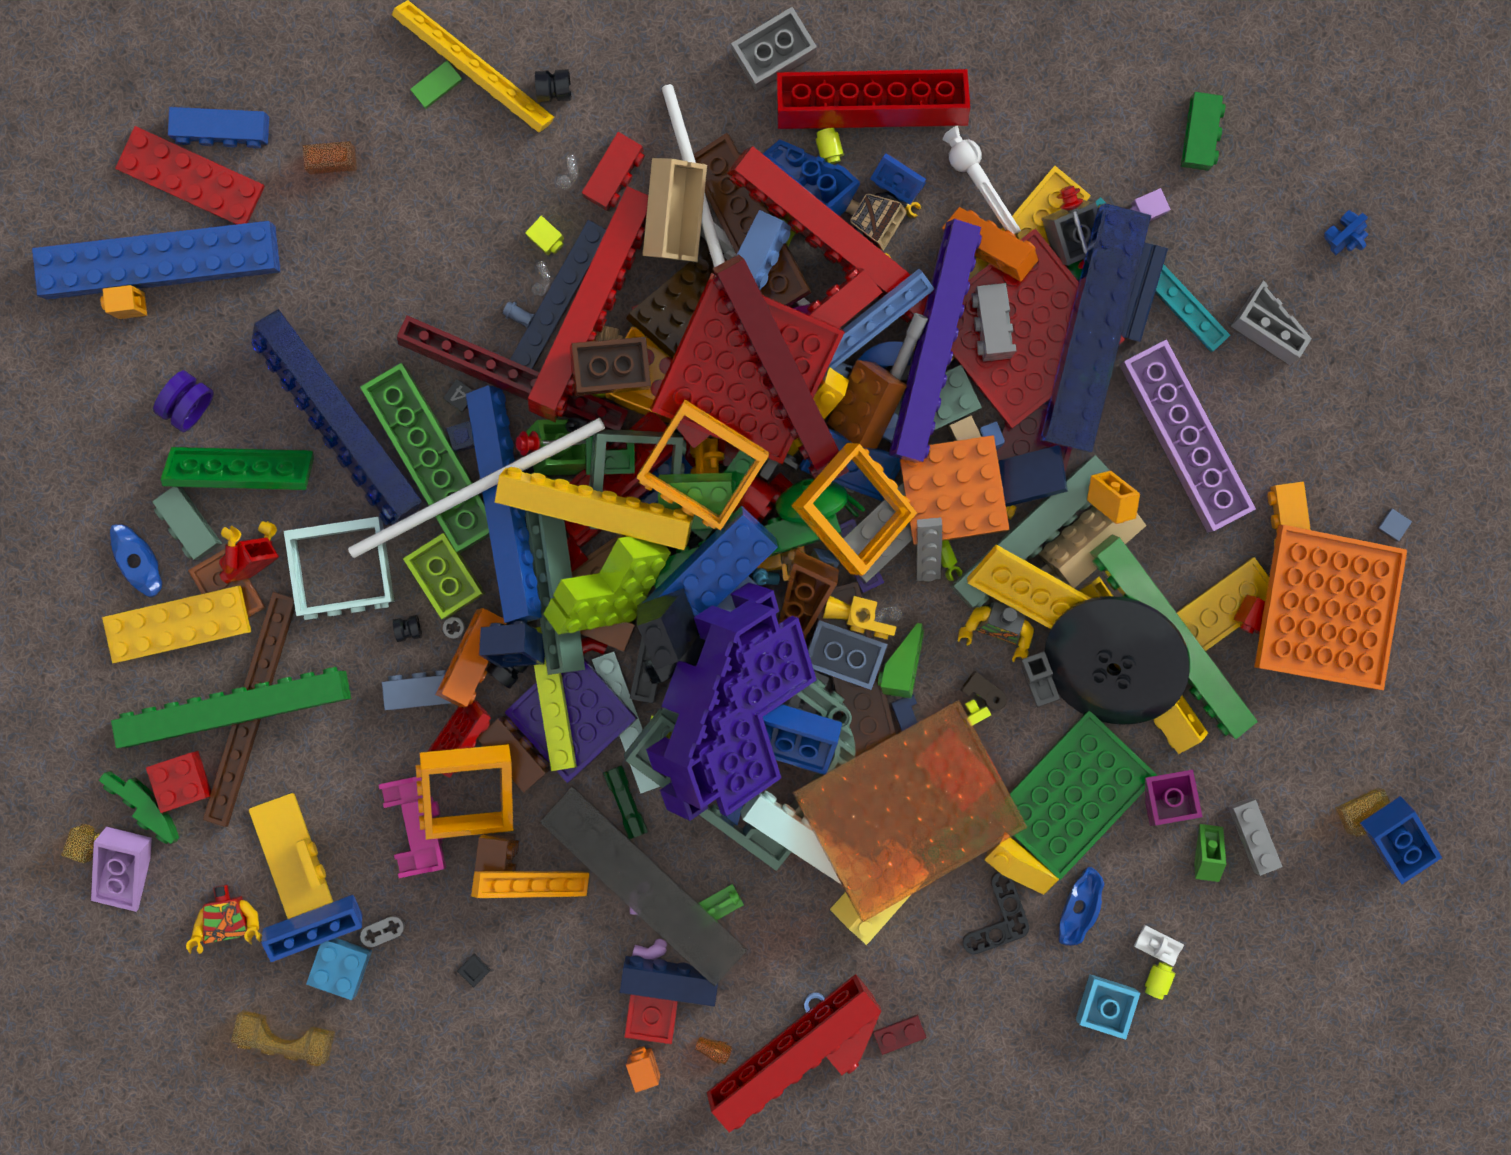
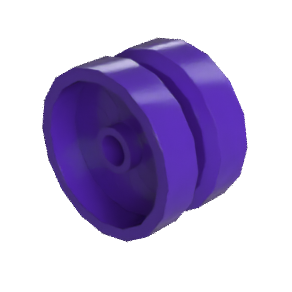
M183 370L174 375L163 387L154 403L153 412L164 420L171 418L172 426L181 432H186L198 422L208 408L214 392L203 383L196 384V378Z

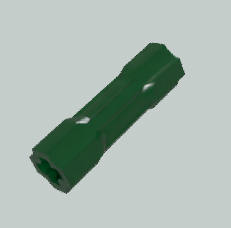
M620 765L603 772L609 790L613 793L621 812L622 823L628 838L632 839L647 833V826L642 814L637 809L623 766Z

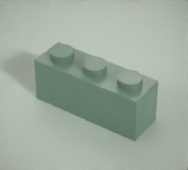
M172 487L152 501L156 507L154 509L155 513L161 520L165 519L170 526L168 528L169 533L174 539L180 540L183 544L182 551L189 559L201 560L222 544L182 487Z

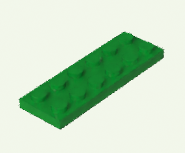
M171 447L161 476L162 486L306 490L314 461L313 451Z

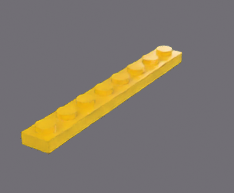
M409 0L394 8L392 16L403 26H406L421 40L425 41L438 54L445 57L457 69L461 70L476 84L490 93L493 98L500 101L512 113L524 120L531 128L541 132L552 123L554 119L552 114Z

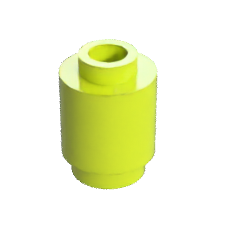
M826 128L818 131L815 140L820 157L831 164L840 162V157L844 156L838 132H835V128Z
M1159 962L1158 965L1153 964L1145 983V993L1163 1000L1164 995L1168 994L1176 974L1172 971L1173 967L1163 962Z

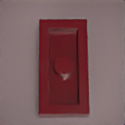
M918 1014L873 1031L882 1055L926 1039Z

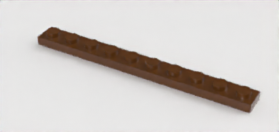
M277 592L272 593L244 684L247 690L255 689L254 685L269 682V686L272 685L295 610L293 597ZM261 719L231 726L203 817L204 821L228 827Z

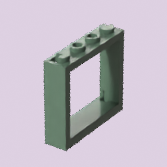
M603 429L594 434L589 486L593 490L603 492L606 442L657 444L664 432ZM673 432L666 443L673 444L671 474H684V464L681 462L682 454L686 453V440H683L680 433Z

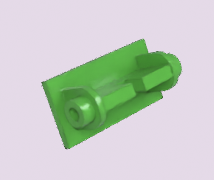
M731 884L691 908L697 922L704 928L744 904L735 887Z

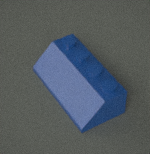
M783 704L763 716L777 761L826 775L838 744L842 722Z

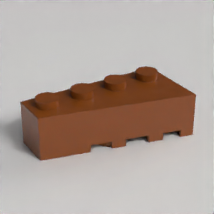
M796 549L778 624L791 616L798 617L805 639L837 585L839 569Z

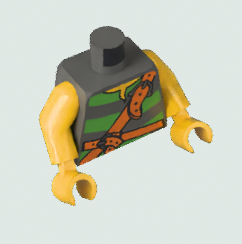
M993 602L987 606L976 607L965 624L966 627L959 629L958 642L961 638H968L966 641L968 646L972 642L973 631L984 633L1018 645L1019 647L1016 648L1012 661L1015 662L1016 657L1025 659L1029 656L1027 649L1030 647L1034 628L1029 621L1025 620L1026 615L1004 604Z

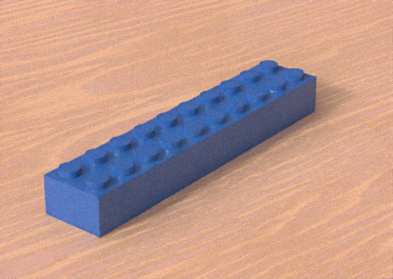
M270 221L32 248L37 296L46 300L103 293L104 288L128 285L142 289L280 273L276 227Z

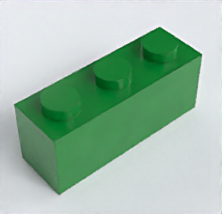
M1194 92L1190 97L1181 167L1209 171L1213 165L1217 164L1219 151L1216 150V143L1220 141L1222 135V127H1219L1220 118L1224 116L1226 107L1225 104H1222V95Z

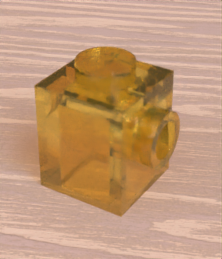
M85 824L71 828L61 856L83 864L92 861L94 841L100 833L94 832V827Z

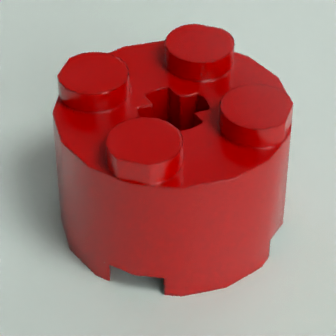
M756 476L734 509L733 514L742 506L758 522L762 523L782 493Z

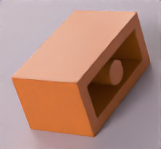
M645 1046L632 1050V1055L628 1056L626 1067L635 1093L657 1086L660 1080V1072L652 1048L645 1049Z

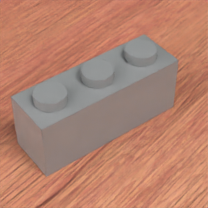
M1249 797L1229 805L1228 809L1254 873L1261 876L1281 868L1282 864L1257 801Z

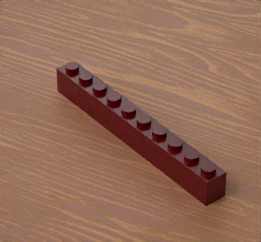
M738 254L713 268L716 276L712 279L717 289L724 291L727 298L723 301L728 311L735 313L738 320L734 321L741 335L745 333L748 339L745 345L751 356L756 355L759 361L756 367L762 377H767L770 383L767 385V389L773 399L777 397L780 403L777 408L782 418L788 419L790 426L787 428L794 440L798 438L801 444L798 450L804 460H809L811 467L808 470L815 480L839 453V449L745 259ZM847 466L843 468L835 479L849 472Z
M407 315L397 335L398 345L528 400L540 373ZM575 392L572 396L568 395L566 402L568 405L563 416L568 418L576 416L587 421H594L600 418L605 429L622 430L628 410L593 395L575 396Z

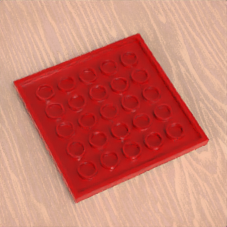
M1036 228L1021 239L1022 241L1027 240L1035 246L1038 262L1021 282L990 264L968 280L970 288L968 293L964 295L962 303L964 305V312L962 317L958 319L956 328L959 329V332L951 348L955 360L959 365H962L967 375L1011 429L1125 340ZM1006 283L1010 306V324L1013 326V332H1011L1012 344L1016 345V352L1011 359L983 361L982 355L978 356L977 341H980L979 331L975 332L974 317H978L977 308L972 307L971 294L975 293L977 286Z
M711 273L650 409L652 412L673 419L683 401L687 400L769 452V459L783 464L794 441L787 428L790 426L787 418H782L777 408L780 403L777 397L773 399L769 393L767 385L770 383L766 376L762 377L756 367L759 361L756 355L751 356L745 345L748 339L745 333L741 335L734 323L738 319L734 312L730 313L723 301L727 297L723 290L719 291L712 279L716 275ZM762 295L814 398L845 332L842 329ZM685 415L680 421L682 424L722 439Z

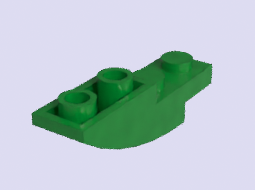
M111 771L101 776L99 781L104 784L103 788L113 795L118 794L123 798L124 804L133 809L137 808L132 815L137 820V825L145 830H152L156 833L155 837L165 844H172L178 841L179 835L168 811L160 813L154 793L136 777L125 782Z

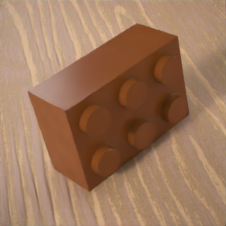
M857 360L848 378L849 382L845 396L834 408L827 424L852 443H858L863 448L877 449L907 385L876 362Z

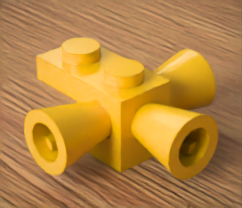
M830 596L826 602L823 618L846 619V624L851 625V631L864 634L865 629L875 631V637L887 640L888 636H894L896 626L874 621L876 601L853 596L851 605Z

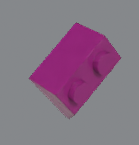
M1193 770L1145 778V805L1150 826L1203 817Z

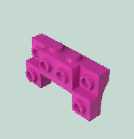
M416 776L379 784V789H382L384 797V808L401 804L410 845L409 851L394 855L399 866V878L446 868L441 845L443 843L442 839L445 838L426 840L425 830H420L419 816L424 815V813H419L418 798L423 797L422 795L418 796L417 781H421V778H416ZM431 797L432 818H437L440 815L439 805Z

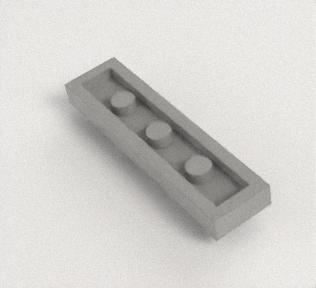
M941 517L918 519L916 533L917 581L940 579Z

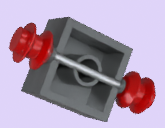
M1068 186L1062 188L1060 194L1057 195L1058 199H1063V204L1060 206L1061 210L1043 217V225L1050 247L1063 264L1070 265L1083 259L1078 265V268L1084 269L1081 278L1093 281L1101 277L1104 269L1098 268L1101 258L1093 257L1092 255L1108 248L1109 245L1096 202L1077 198V193L1080 192V189Z

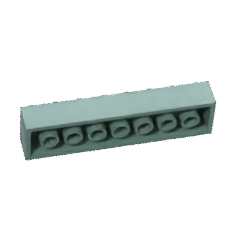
M1096 455L1088 458L1066 479L1068 492L1046 497L995 545L1002 547L1023 560L1034 558L1042 550L1040 547L1042 543L1051 542L1060 534L1058 529L1061 526H1068L1078 517L1075 514L1078 510H1085L1091 505L1087 501L1091 475L1110 470ZM993 547L950 586L969 608L974 606L980 608L989 599L986 593L968 584L967 577Z

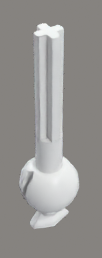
M958 125L945 133L942 139L952 147L949 152L951 166L959 172H967L1004 229L1016 235L1021 231L979 165L982 159L980 147L970 139L963 140L959 134Z

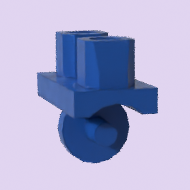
M1348 210L1340 219V223L1346 227L1342 232L1333 225L1324 233V238L1331 245V251L1335 256L1345 247L1350 252L1355 247L1359 250H1363L1366 247L1364 239L1368 236V233L1364 229L1367 227L1365 221L1368 217L1364 213L1358 216Z

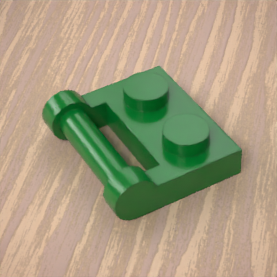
M593 435L585 439L587 475H590ZM626 442V448L606 449L604 474L635 473L634 443Z

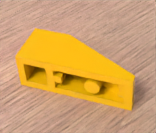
M1005 832L992 844L984 859L1003 876L1043 895L1059 880L1043 863Z

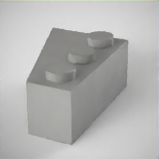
M1263 280L1255 287L1231 327L1291 365L1301 357L1312 338L1293 315L1290 316L1282 307L1283 303L1279 298L1276 299L1267 288L1268 285Z
M1006 283L977 286L975 293L971 294L972 307L977 308L978 317H974L975 332L979 331L980 341H977L978 356L982 355L983 361L1011 359L1016 352V345L1012 344L1011 332H1013V326L1010 324V306Z

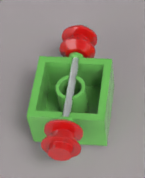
M537 420L527 430V433L522 431L516 438L517 450L524 456L527 455L528 451L532 453L569 434L570 432L565 427L568 420H556V423L550 420ZM585 439L534 465V473L543 475L579 474L586 468ZM606 442L607 449L609 447V442Z

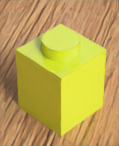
M542 216L525 232L527 237L548 256L551 252L556 254L564 245L562 243L564 240L563 235Z

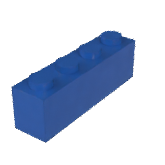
M169 107L168 136L175 140L176 144L190 145V141H198L203 146H214V142L223 143V146L237 147V143L246 144L249 148H261V145H268L269 116L263 111Z
M350 895L263 928L261 944L270 962L362 928V912L354 895Z

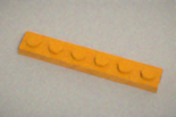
M474 871L471 896L475 898L587 896L589 872Z

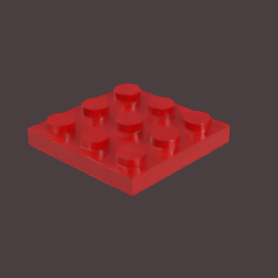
M474 699L471 705L468 704L467 707H457L427 752L474 748L480 733H484L487 730L491 717L476 699ZM456 772L442 773V774L445 775V776H447L448 778H450V777L452 776V774H453V773H456Z

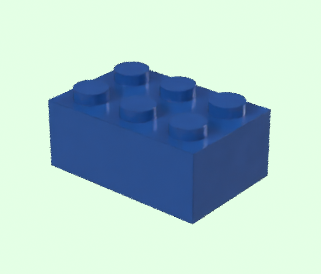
M1401 796L1360 823L1386 867L1401 884H1404L1442 858L1418 815Z

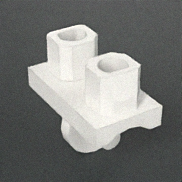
M1146 925L1143 926L1134 944V947L1174 966L1184 944Z

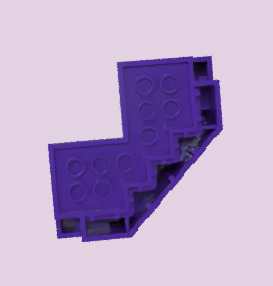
M750 582L731 593L735 609L731 612L711 606L694 617L700 638L706 641L697 666L680 660L677 662L661 707L679 714L671 738L664 737L646 749L652 769L671 778L672 782L660 789L666 809L689 821L707 810L708 804L715 799L720 814L727 817L781 779L763 716L817 680L799 618L791 616L778 624L776 613L779 612L774 591Z

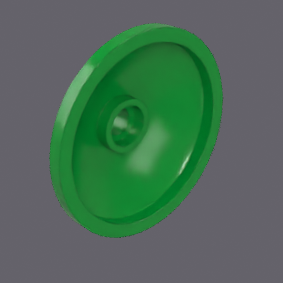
M813 478L795 483L779 496L775 505L777 514L781 518L791 522H805L792 505L814 481ZM832 481L813 504L827 518L845 506L848 500L847 491L842 485Z

